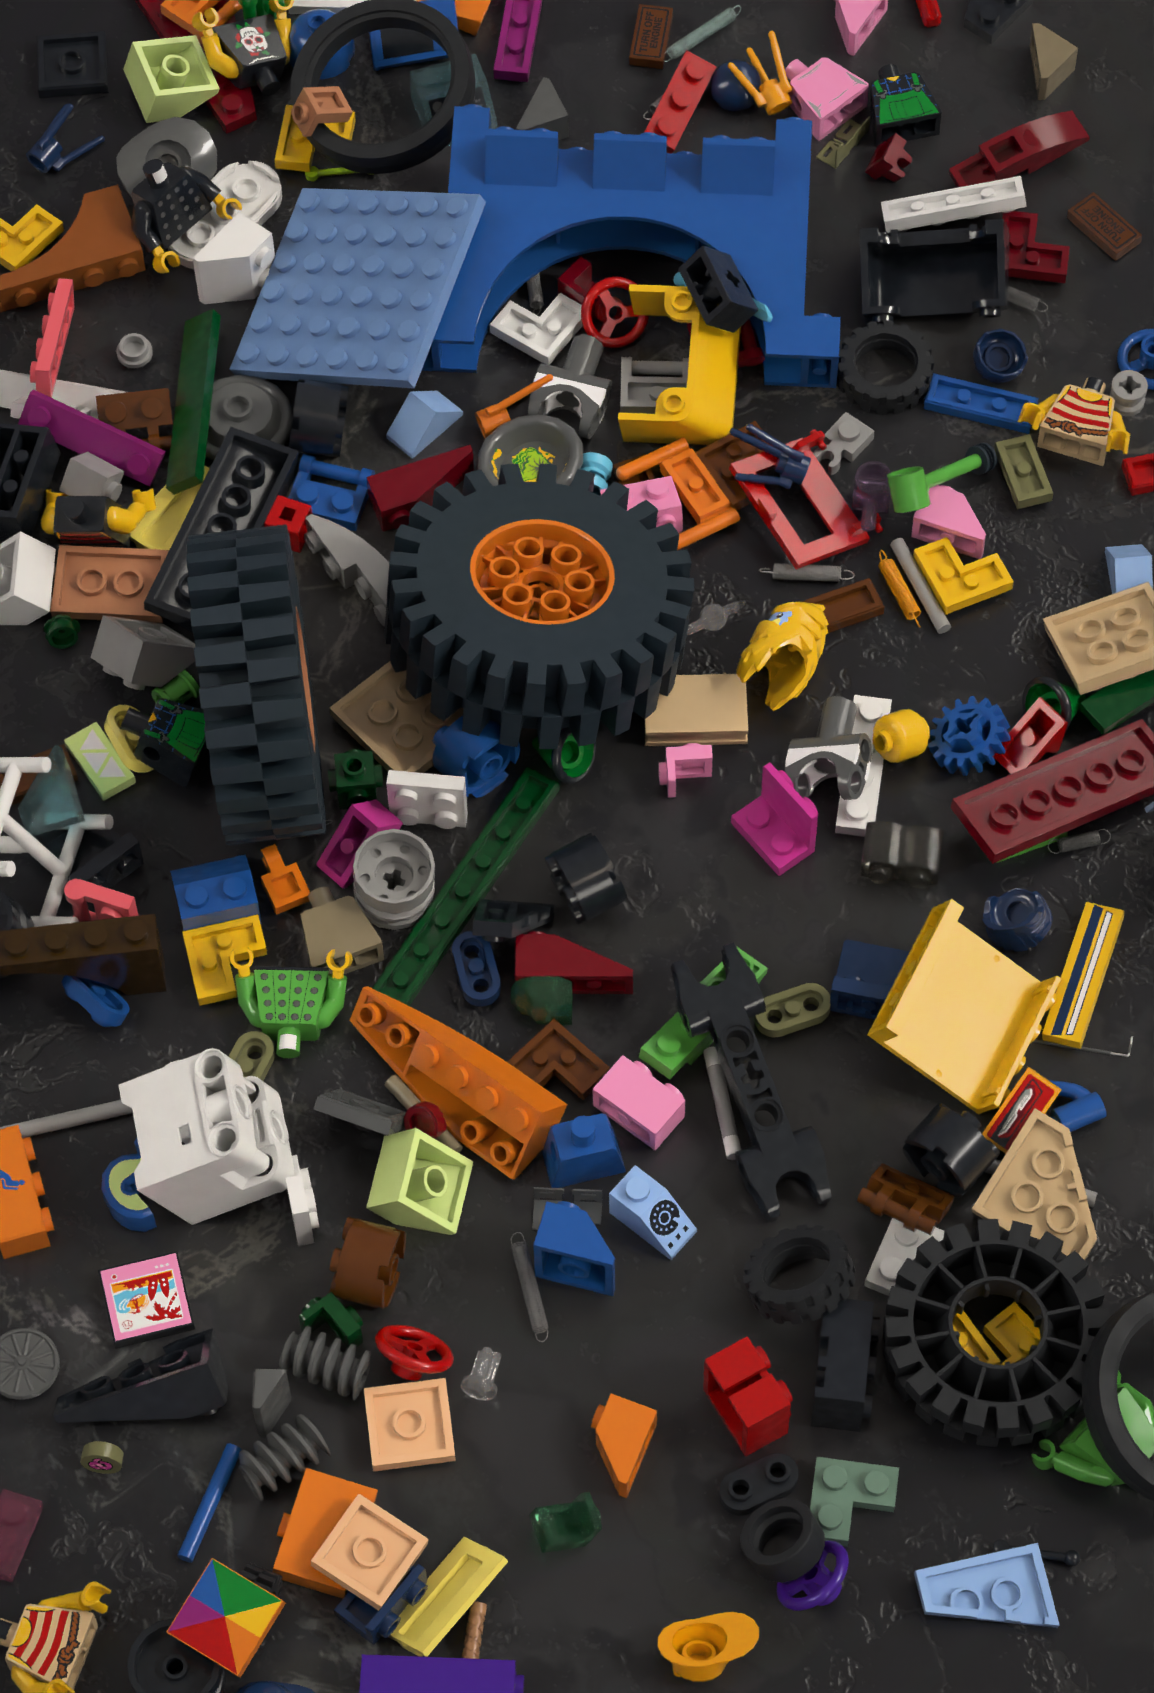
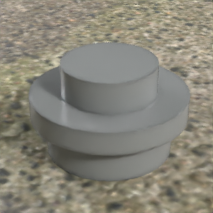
M131 333L120 340L116 353L122 365L129 368H139L151 360L153 350L151 343L143 335Z

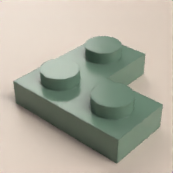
M817 1457L810 1511L823 1529L825 1540L835 1541L842 1546L848 1547L853 1507L894 1513L899 1468Z

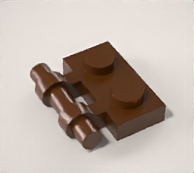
M169 388L96 396L98 420L124 432L129 429L147 428L148 438L141 440L164 451L170 450L172 435L160 437L159 426L173 425Z
M882 1163L870 1177L867 1187H863L860 1191L857 1202L870 1207V1212L879 1217L885 1214L904 1223L903 1228L912 1232L920 1230L931 1236L936 1225L949 1212L955 1196Z

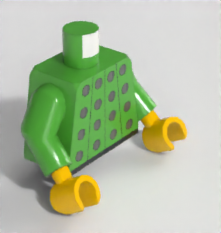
M248 947L249 962L241 965L235 961L233 949L230 961L238 969V974L235 975L238 1004L252 1026L261 1028L262 1032L268 1035L271 1040H277L276 1054L278 1056L288 1059L298 1057L300 1055L301 1041L318 1040L321 1029L329 1027L343 1009L347 984L344 970L348 969L352 964L353 957L349 951L346 952L343 966L335 964V949H332L326 957V963L329 968L254 966V973H252L249 967L254 960L253 951Z

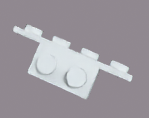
M0 370V407L11 409L10 417L20 419L29 393L33 389L36 390V383L30 382L29 374ZM56 379L52 398L98 419L96 396L126 392Z

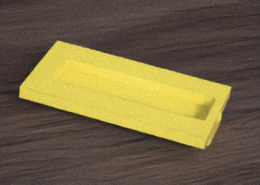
M204 466L203 481L210 469L207 466ZM202 483L175 495L166 489L165 485L155 496L156 509L146 512L145 517L135 530L131 532L130 540L135 543L138 549L170 550Z
M463 1537L429 1576L426 1585H428L427 1590L419 1602L414 1606L408 1604L400 1613V1623L389 1638L397 1641L404 1649L417 1656L428 1657L508 1563L507 1559L488 1549V1547Z

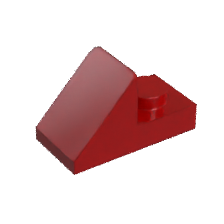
M1039 697L1009 732L1010 741L1001 742L1006 752L1004 754L995 753L993 757L1010 774L1034 765L1046 752L1057 753L1059 751L1068 722L1042 697Z

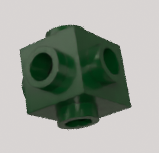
M353 749L344 753L334 754L335 769H328L330 792L338 793L339 809H349L351 804L377 800L376 788L383 787L381 764L374 765L372 751Z

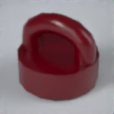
M423 1101L411 1106L404 1116L405 1130L417 1128L434 1139L438 1138L447 1129L443 1113L438 1106L431 1102Z

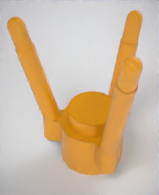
M770 31L768 36L780 82L776 78L769 80L751 47H748L746 52L752 65L760 75L762 85L758 88L760 93L734 63H728V68L753 97L758 108L764 107L768 115H773L792 104L788 94L792 91V87L787 80L775 32Z

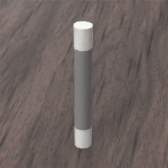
M708 1047L704 1049L703 1054L726 1157L728 1160H735V1152L741 1150L725 1075L715 1047Z

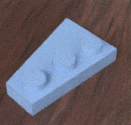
M1038 1543L919 1569L914 1572L925 1615L1052 1628L1060 1626Z

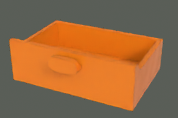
M306 1468L291 1514L284 1512L277 1532V1536L283 1537L275 1560L273 1572L281 1575L283 1581L343 1599L347 1589L313 1568L311 1560L356 1496L361 1494L375 1504L378 1490Z

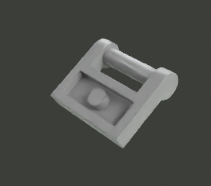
M621 357L620 413L655 414L656 400L661 392L672 387H687L689 358H683V361H632V357ZM632 375H679L682 377H640Z

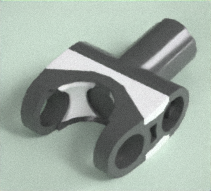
M580 334L574 337L563 368L541 363L533 382L548 374L553 375V380L531 393L528 415L541 414L547 416L556 410H570L580 417L579 437L591 439L603 419L612 389V380L594 376L604 349L603 344L593 336Z
M841 696L828 697L823 703L817 736L791 740L785 762V773L790 777L794 789L802 798L812 795L814 788L820 782L832 777L838 778V790L841 798L844 800L858 799L862 794L870 770L872 746L866 733L852 734L857 706L852 700Z

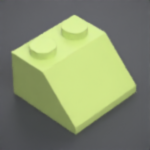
M196 35L132 42L123 70L146 123L159 122L172 117L181 118L218 94L220 88Z
M417 1128L386 1135L383 1139L366 1208L395 1225L448 1235L456 1234L473 1161Z

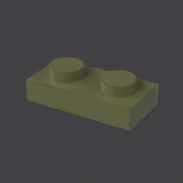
M1028 434L995 442L994 450L1016 508L1021 509L1052 501L1053 491L1031 435Z

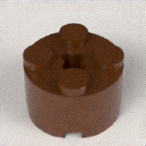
M348 1217L342 1233L343 1247L342 1249L337 1247L334 1249L330 1261V1271L335 1272L330 1292L339 1299L384 1309V1307H388L399 1281L401 1272H398L397 1268L399 1258L404 1259L406 1232L397 1228Z

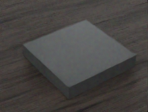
M342 1089L317 1096L313 1109L387 1136L405 1129V1111Z

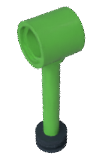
M983 442L970 447L966 451L965 458L928 474H925L924 468L920 466L903 468L887 474L894 512H911L928 507L931 504L929 497L930 488L970 471L981 475L993 470L997 464L995 450L991 445Z

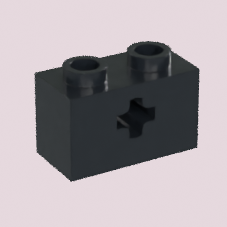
M702 246L678 268L706 325L734 333L758 311L730 254Z

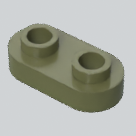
M806 983L764 998L766 1012L755 1016V1025L762 1034L768 1037H781L823 1022L830 1013V994L819 984ZM807 1004H813L817 1007V1009L814 1011H808L804 1008V1006ZM776 1016L780 1018L781 1021L778 1023H771L768 1021V1018Z
M250 1031L238 1038L228 1057L240 1065L243 1077L255 1076L264 1081L275 1058L273 1042L263 1032ZM253 1052L262 1054L258 1059L249 1058V1055Z

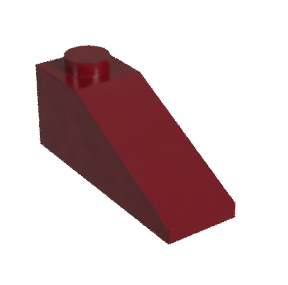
M471 445L366 477L368 498L382 531L398 529L401 524L408 526L410 510L419 501L432 506L434 489L446 482L455 488L464 480L466 473L474 471L473 449Z
M530 931L516 936V994H633V969L555 934Z

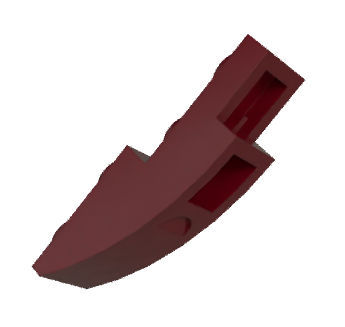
M1072 110L1044 116L1012 128L980 144L978 153L951 167L949 174L957 187L1011 178L1024 170H1027L1028 174L1090 141V137Z

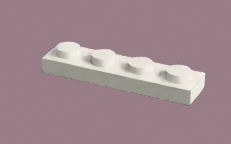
M1021 176L881 202L887 233L898 229L899 232H906L912 228L928 225L938 226L949 221L965 218L975 219L981 215L1012 212L1018 208L1027 207Z
M854 695L853 702L857 706L852 734L866 733L872 746V760L868 778L860 797L854 800H844L840 795L835 833L873 838L884 758L876 751L873 745V728L879 718L890 714L892 699Z

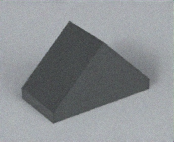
M543 77L516 130L545 128L558 132V138L562 140L569 137L568 114L551 80Z

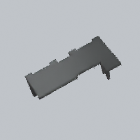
M534 1187L532 1230H538L546 1202L557 1204L562 1201L564 1189ZM572 1189V1195H574L573 1204L586 1211L594 1225H601L602 1190ZM540 1198H550L556 1200H540ZM580 1200H595L596 1202H581Z

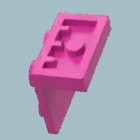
M769 762L763 766L761 796L731 816V824L778 876L815 852L818 819L816 806L808 797L802 798L794 789L790 777L783 770L778 771Z

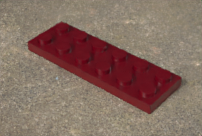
M1140 719L953 798L951 809L993 864L1153 795L1154 733L1144 720Z

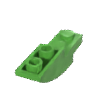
M737 947L743 959L755 974L759 984L766 975L768 968ZM723 962L712 970L700 983L706 986H713L723 982L726 979ZM677 1012L641 1047L639 1058L670 1080L686 1063L692 1065L703 1053L704 1049L708 1048L713 1041L709 1032L690 1038L684 1028L679 1012Z

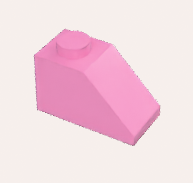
M833 0L836 2L835 19L848 54L854 56L886 13L888 0Z
M937 485L930 488L929 497L931 504L928 507L916 510L913 517L911 537L928 543L948 537L956 552L981 559L984 552L986 533L964 494L945 485Z

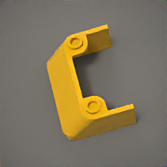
M629 284V294L634 315L669 316L673 321L692 323L687 387H672L661 392L656 400L655 414L618 413V422L623 442L669 444L684 437L688 444L709 445L729 435V431L733 428L741 327L732 333L706 325L687 286Z

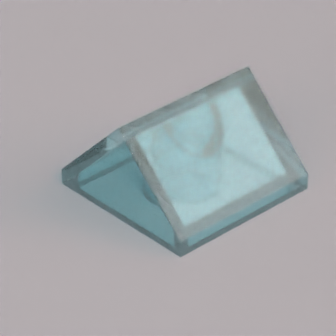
M56 744L48 756L51 760L50 771L37 774L18 807L24 829L32 836L85 821L69 764L62 747Z

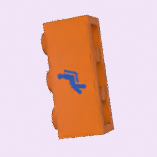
M18 1124L0 1129V1250L3 1259L50 1247L47 1232L55 1230L49 1207L42 1209L40 1207L38 1196L45 1195L40 1172H31L29 1161L36 1160L31 1137L22 1138Z

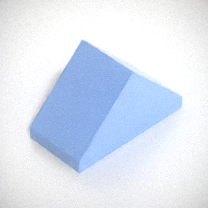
M437 390L411 391L390 426L386 437L413 459L462 417L463 411Z
M1142 544L1105 547L1112 594L1149 582L1153 589L1152 555Z

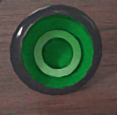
M1039 676L1029 681L1025 686L1022 707L1025 714L1035 701L1042 697L1068 722L1067 730L1080 708V703L1086 697L1085 694L1080 695L1075 688L1059 683L1050 677Z
M569 727L561 728L557 749H539L538 736L532 740L533 748L553 770L557 779L565 784H573L584 778L595 759L596 743L578 746Z

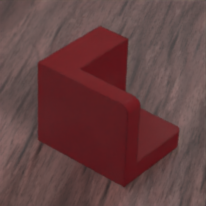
M582 257L573 263L558 278V294L562 293L582 305L585 295L596 284L592 281V264ZM599 297L596 298L592 306V321L596 318L594 311L595 304L599 300Z

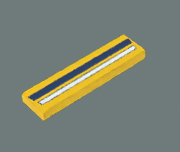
M1086 902L1061 975L1062 979L1056 990L1057 999L1050 1008L1042 1032L1044 1041L1081 1049L1121 929L1124 910Z

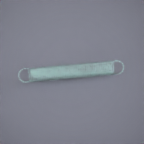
M727 8L719 14V17L718 15L715 16L710 22H706L691 32L690 35L688 34L678 41L679 43L676 42L670 48L668 47L666 52L672 50L677 57L681 56L687 49L690 50L708 38V35H713L728 25V22H733L737 15L735 14L732 21L733 15L724 19V15L730 12V9Z

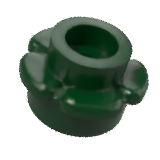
M56 615L44 624L45 638L55 648H69L78 640L80 624L77 620H72L68 615Z

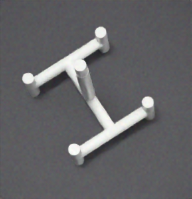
M0 757V773H5L0 788V853H29L53 874L40 916H31L34 927L79 922L77 917L56 916L64 893V887L68 882V876H70L84 831L110 830L114 823L113 817L110 814H49L46 817L48 829L68 830L58 859L8 814L22 773H48L51 769V760L48 757ZM2 830L9 836H1ZM0 861V877H12L16 871L15 863L13 861Z

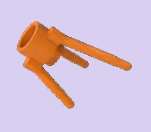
M548 374L501 402L475 412L476 421L484 438L486 439L498 426L511 420L506 409L507 407L552 381L553 375Z

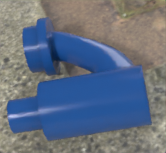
M1049 1080L1062 1089L1058 1096L1073 1100L1051 1110V1118L1068 1127L1070 1132L1106 1117L1104 1103L1097 1092L1091 1093L1088 1089L1075 1083Z

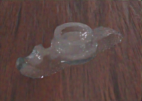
M735 601L723 607L713 603L706 605L700 613V619L688 624L687 635L696 633L703 628L711 631L720 630L726 624L727 616L737 613L746 604V601Z

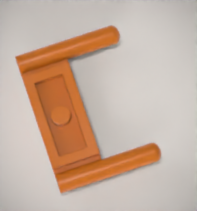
M684 437L624 464L616 470V475L621 481H625L659 465L660 472L664 477L672 476L679 499L698 524L679 533L677 551L740 521L739 513L730 506L731 502L694 450L689 448V444Z

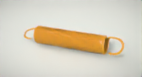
M880 550L881 562L878 567L906 619H915L920 628V624L916 619L921 614L920 608L894 560L887 559L885 552ZM881 551L883 552V554H884V556H885V559H883V560H882V557H881Z

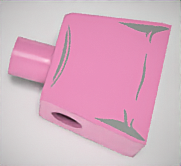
M821 58L809 68L799 59H795L785 69L786 76L791 80L790 85L792 87V91L788 93L792 100L790 107L799 118L812 121V135L818 141L867 107L869 84L829 58Z

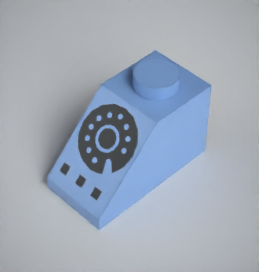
M636 1165L609 1193V1213L670 1260L677 1255L697 1232V1228L668 1190Z

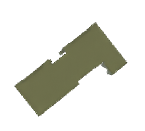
M869 116L862 125L849 118L836 133L838 139L845 140L847 143L844 145L843 142L833 138L834 141H829L816 158L837 169L844 158L850 154V150L857 146L864 135L869 132L871 117ZM849 125L853 126L847 134L843 133ZM829 148L833 149L827 157L823 156Z

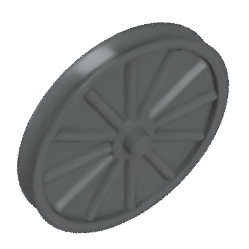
M18 1328L0 1336V1394L10 1399L26 1400L37 1397L48 1390L56 1380L60 1368V1358L54 1342L43 1332L32 1328Z

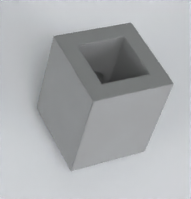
M86 452L70 458L59 491L68 496H106L116 502L122 491V484L120 482L124 471L90 452Z

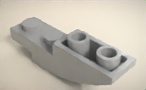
M313 514L306 516L307 533L304 534V539L309 549L314 554L319 552L324 559L323 566L332 580L337 578L344 589L355 585L364 600L369 598L374 604L375 615L381 625L385 626L389 561L373 546L347 528Z

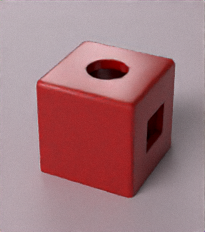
M278 495L264 522V526L286 524L290 536L291 550L300 553L306 542L304 539V534L307 533L306 516L313 514L312 506Z

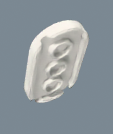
M248 161V164L239 165V162H235L221 169L211 179L222 190L219 193L224 198L237 199L241 203L242 210L234 209L230 203L226 205V212L232 218L240 212L262 226L281 204L282 187L278 174L270 166L262 162ZM213 201L210 203L212 210L168 247V251L175 252L179 256L180 264L185 267L194 269L193 257L231 221L222 219L217 215L216 204Z

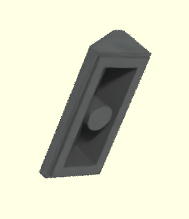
M256 1369L253 1372L252 1410L260 1438H267V1435L291 1402L292 1397L285 1369Z

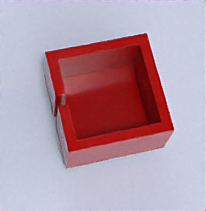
M748 1336L705 1359L703 1383L704 1392L745 1457L788 1434L789 1418L791 1417L790 1408L793 1401L791 1392L784 1381L781 1379L776 1381L773 1375L767 1371V1369L771 1368V1363L766 1352L761 1346L754 1347Z

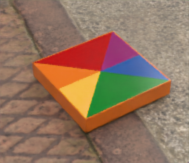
M211 1558L168 1628L167 1633L241 1678L286 1602L214 1558Z

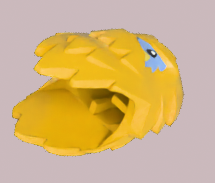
M788 602L777 605L771 612L768 620L758 623L749 641L750 644L741 653L736 674L740 677L742 683H745L756 671L759 672L763 667H767L769 671V688L765 704L770 706L773 711L782 707L792 698H797L807 686L808 681L816 670L824 649L826 634H828L827 625L829 624L823 612L825 609L824 605L807 602Z

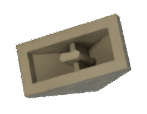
M1032 23L1029 47L1038 100H1045L1075 70L1078 47L1042 24Z

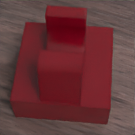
M895 133L878 145L865 173L875 180L881 176L893 182L902 179L906 173L898 165L905 168L912 162V157L903 149L907 141Z

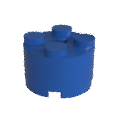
M461 716L450 726H443L435 733L432 740L436 745L432 757L433 765L442 775L465 777L467 797H469V794L476 798L483 797L508 777L509 774L504 770L510 761L516 764L520 755V744L518 742V747L499 744L501 725L491 720L479 736L462 731L463 716Z

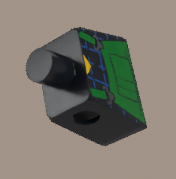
M888 64L880 68L878 71L879 79L871 82L869 99L875 147L895 133L906 141L939 135L942 112L921 75L916 72L900 75L898 67L894 64Z
M164 698L158 699L150 716L129 708L122 722L121 729L140 736L134 753L136 759L179 785L187 787L206 747L203 709Z

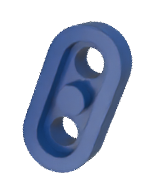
M64 975L61 980L66 995L82 1005L91 1014V1018L100 1026H120L130 1011L128 1003L109 985Z

